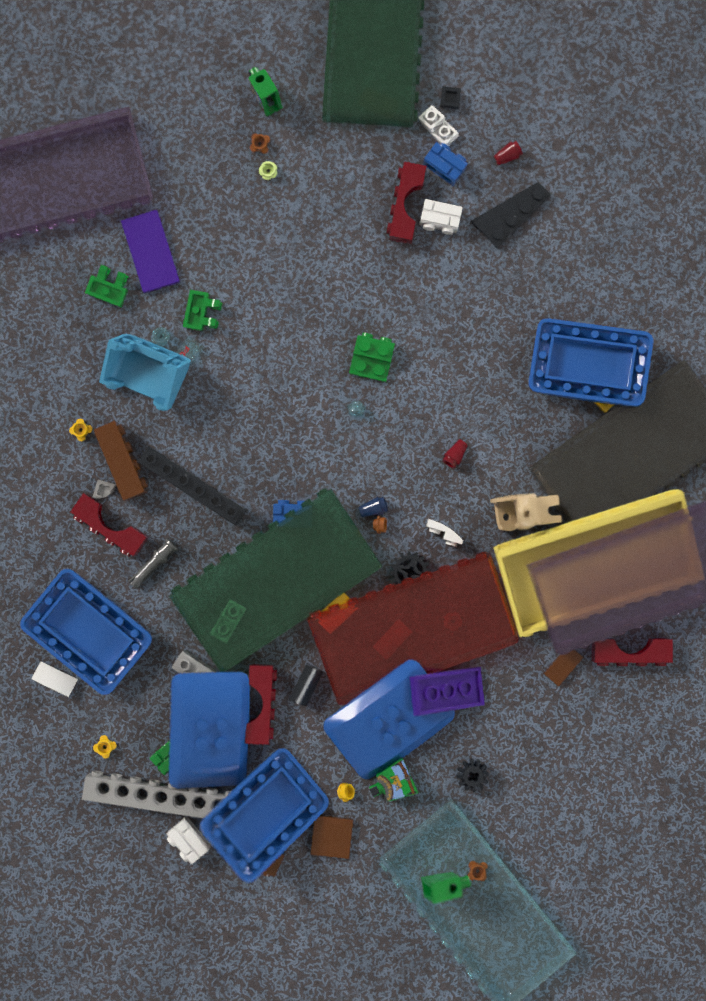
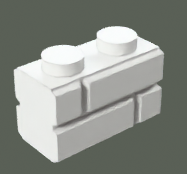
M425 199L420 225L425 230L434 231L435 228L442 230L441 232L447 235L457 233L462 207Z
M185 816L167 833L168 842L173 847L177 846L181 851V858L185 862L189 861L191 864L211 847V844L188 816Z

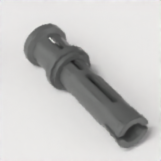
M166 538L165 543L158 550L155 549L153 551L151 559L128 580L130 584L138 589L161 564L167 563V559L175 551L178 552L179 548L169 538Z

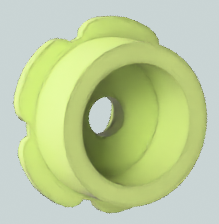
M270 161L262 163L259 168V174L262 175L263 179L270 180L277 176L276 164Z

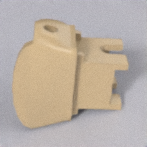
M524 494L490 500L491 504L494 503L498 528L502 531H512L516 528L528 529L534 525L562 522L561 515L552 516L548 513L550 506L559 505L558 495L536 497L535 494ZM504 514L508 515L507 521L503 519Z

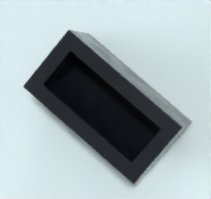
M306 663L289 700L299 705L307 706L324 671Z

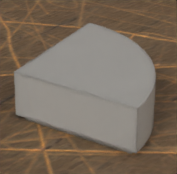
M98 479L92 498L100 499L109 496V494L114 492L117 485Z

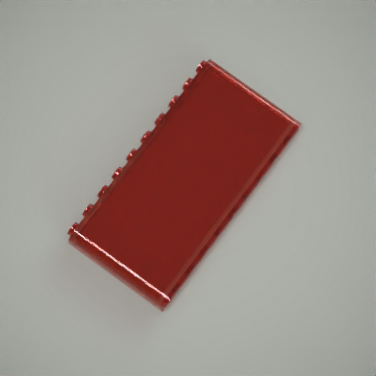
M490 552L478 553L475 555V558L469 560L468 558L461 559L452 566H441L438 568V571L432 573L431 571L424 572L415 579H404L398 585H387L383 588L384 590L378 592H367L361 598H350L346 601L347 603L341 605L338 603L330 605L327 610L311 612L310 616H307V621L337 704L344 705L349 703L408 660H416L426 673L429 674L518 643L519 637Z

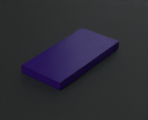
M158 210L121 220L143 293L179 283L178 273Z
M481 667L410 676L414 716L485 705Z

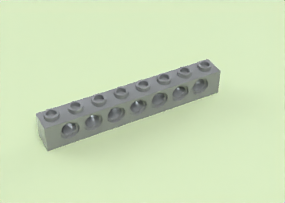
M92 771V773L85 776L82 800L205 818L216 807L215 801H222L231 791H226L223 794L218 793V790L214 788H207L206 791L199 790V787L174 788L170 783L168 785L161 784L159 780L151 779L149 782L141 781L142 778L132 776L130 779L122 778L123 775L121 774L106 776L103 775L104 772ZM101 783H107L109 791H104L101 788ZM120 786H126L129 791L128 794H123L120 791ZM139 789H145L148 796L142 797L139 794ZM158 792L166 793L167 799L161 800L158 797ZM177 795H184L186 802L180 803L177 800ZM196 798H203L206 804L204 806L198 805Z

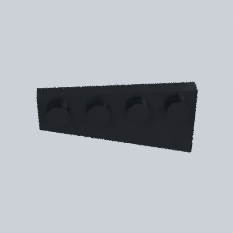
M537 182L471 220V223L498 249L551 197V194Z

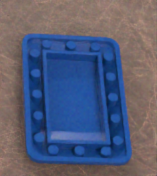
M549 318L543 319L537 326L529 387L533 392L614 405L640 406L646 396L653 337L645 331Z
M64 569L59 572L20 622L21 629L102 695L110 694L152 643V636L144 627L71 569Z
M416 660L404 662L324 721L325 733L359 776L364 779L373 778L377 773L384 771L388 766L412 752L454 719V710L414 716L410 676L427 674Z
M179 673L173 677L171 682L169 783L172 787L236 786L246 778L248 744L245 743L246 724L249 723L250 703L249 677L246 673Z
M282 748L272 753L201 821L200 830L241 880L253 882L327 809L329 801L325 793L287 749Z

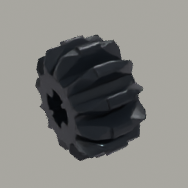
M470 758L469 765H467L466 761H462L464 768L458 766L457 770L461 773L456 774V778L461 779L458 782L459 785H465L464 789L466 791L471 787L472 791L476 792V786L482 790L483 786L481 783H488V780L484 778L489 776V772L484 771L487 766L485 764L481 765L479 759L474 764L473 758ZM470 772H473V773H476V772H477V773H478V774H475V775H476V778H475V779H473L472 777H470V775H469Z

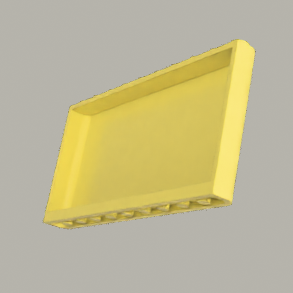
M681 490L666 491L501 543L494 547L517 633L520 637H529L534 632L548 631L553 626L567 625L572 620L586 619L591 614H601L606 612L607 609L613 607L620 608L625 606L626 603L639 602L645 597L658 596L664 591L677 590L680 586L686 584L693 585L698 583L699 580L704 579L684 492Z

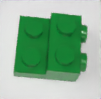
M362 333V336L358 335L349 374L386 382L395 343H391L392 339L381 337L380 340L373 339V335L369 333Z

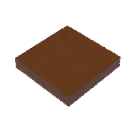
M320 815L314 821L311 855L349 859L353 819Z

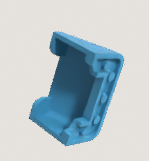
M122 334L108 340L99 383L106 385L107 388L112 390L125 386L153 398V404L158 410L167 411L173 406L188 372L191 360L137 336Z

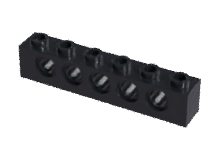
M150 446L146 448L138 461L235 526L238 525L247 509Z

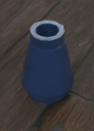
M378 496L359 506V511L362 517L383 515L384 512L388 511V506L384 496Z

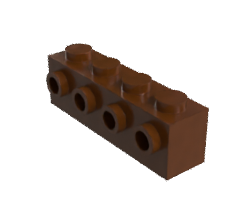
M112 421L94 429L96 438L123 501H129L148 493L146 489L148 483L145 477H141L139 473L141 467L138 460L133 459L131 453L134 451L131 443L125 440L124 435L126 431L123 425Z

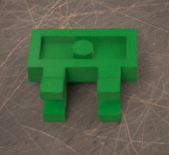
M100 265L97 277L91 275L85 294L122 308L128 289L123 287L129 276L118 272L115 284L110 283L106 279L111 269Z
M190 290L183 328L203 331V327L206 326L217 329L219 321L214 318H207L206 312L207 307L221 310V301L209 299L210 294L207 292Z

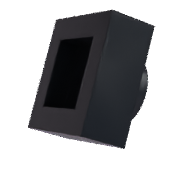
M442 86L440 108L459 110L461 88Z

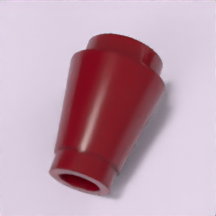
M510 141L493 157L499 166L519 159L523 152L517 141Z
M459 439L443 455L442 461L450 468L455 469L461 463L468 447L467 443Z

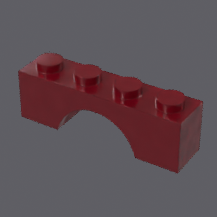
M404 161L403 168L399 167L397 179L401 180L400 185L395 186L393 197H396L397 200L396 205L392 204L390 216H393L392 223L388 222L386 234H390L389 240L407 244L412 243L416 221L406 213L404 202L409 194L422 189L426 165Z
M83 493L70 511L74 514L73 518L81 524L84 522L90 526L89 530L96 535L101 533L106 537L104 540L110 545H118L121 548L120 552L128 557L131 555L137 556L149 537L134 526H130L122 531L110 529L102 519L101 511L103 504L90 495Z
M592 638V661L597 663V666H609V663H616V666H628V663H635V666H647V663H655V666H667V663H673V639L649 638L642 650L636 653H625L617 646L615 639Z
M250 664L249 685L260 693L263 700V708L258 717L246 724V744L269 745L270 739L274 738V728H271V720L275 719V708H272V701L276 700V689H273V681H277V670H274V665Z

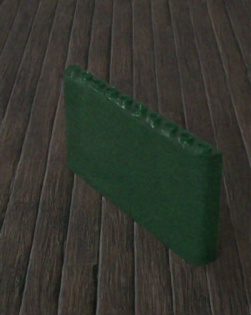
M330 0L322 112L323 122L413 128V122H417L418 110H414L415 103H418L419 91H415L416 85L420 83V73H417V66H421V54H418V47L422 48V36L419 35V29H423L424 17H420V11H424L425 0Z
M324 488L316 493L318 497L312 501L310 498L300 504L301 508L297 511L292 509L284 515L285 519L278 522V520H275L269 524V529L264 533L260 530L251 536L253 540L246 544L245 541L235 547V552L229 554V552L225 553L219 558L220 562L215 565L210 563L202 569L204 571L202 574L197 576L195 573L186 579L188 583L181 587L179 584L170 590L169 598L220 672H225L382 567V564L331 488L329 490Z

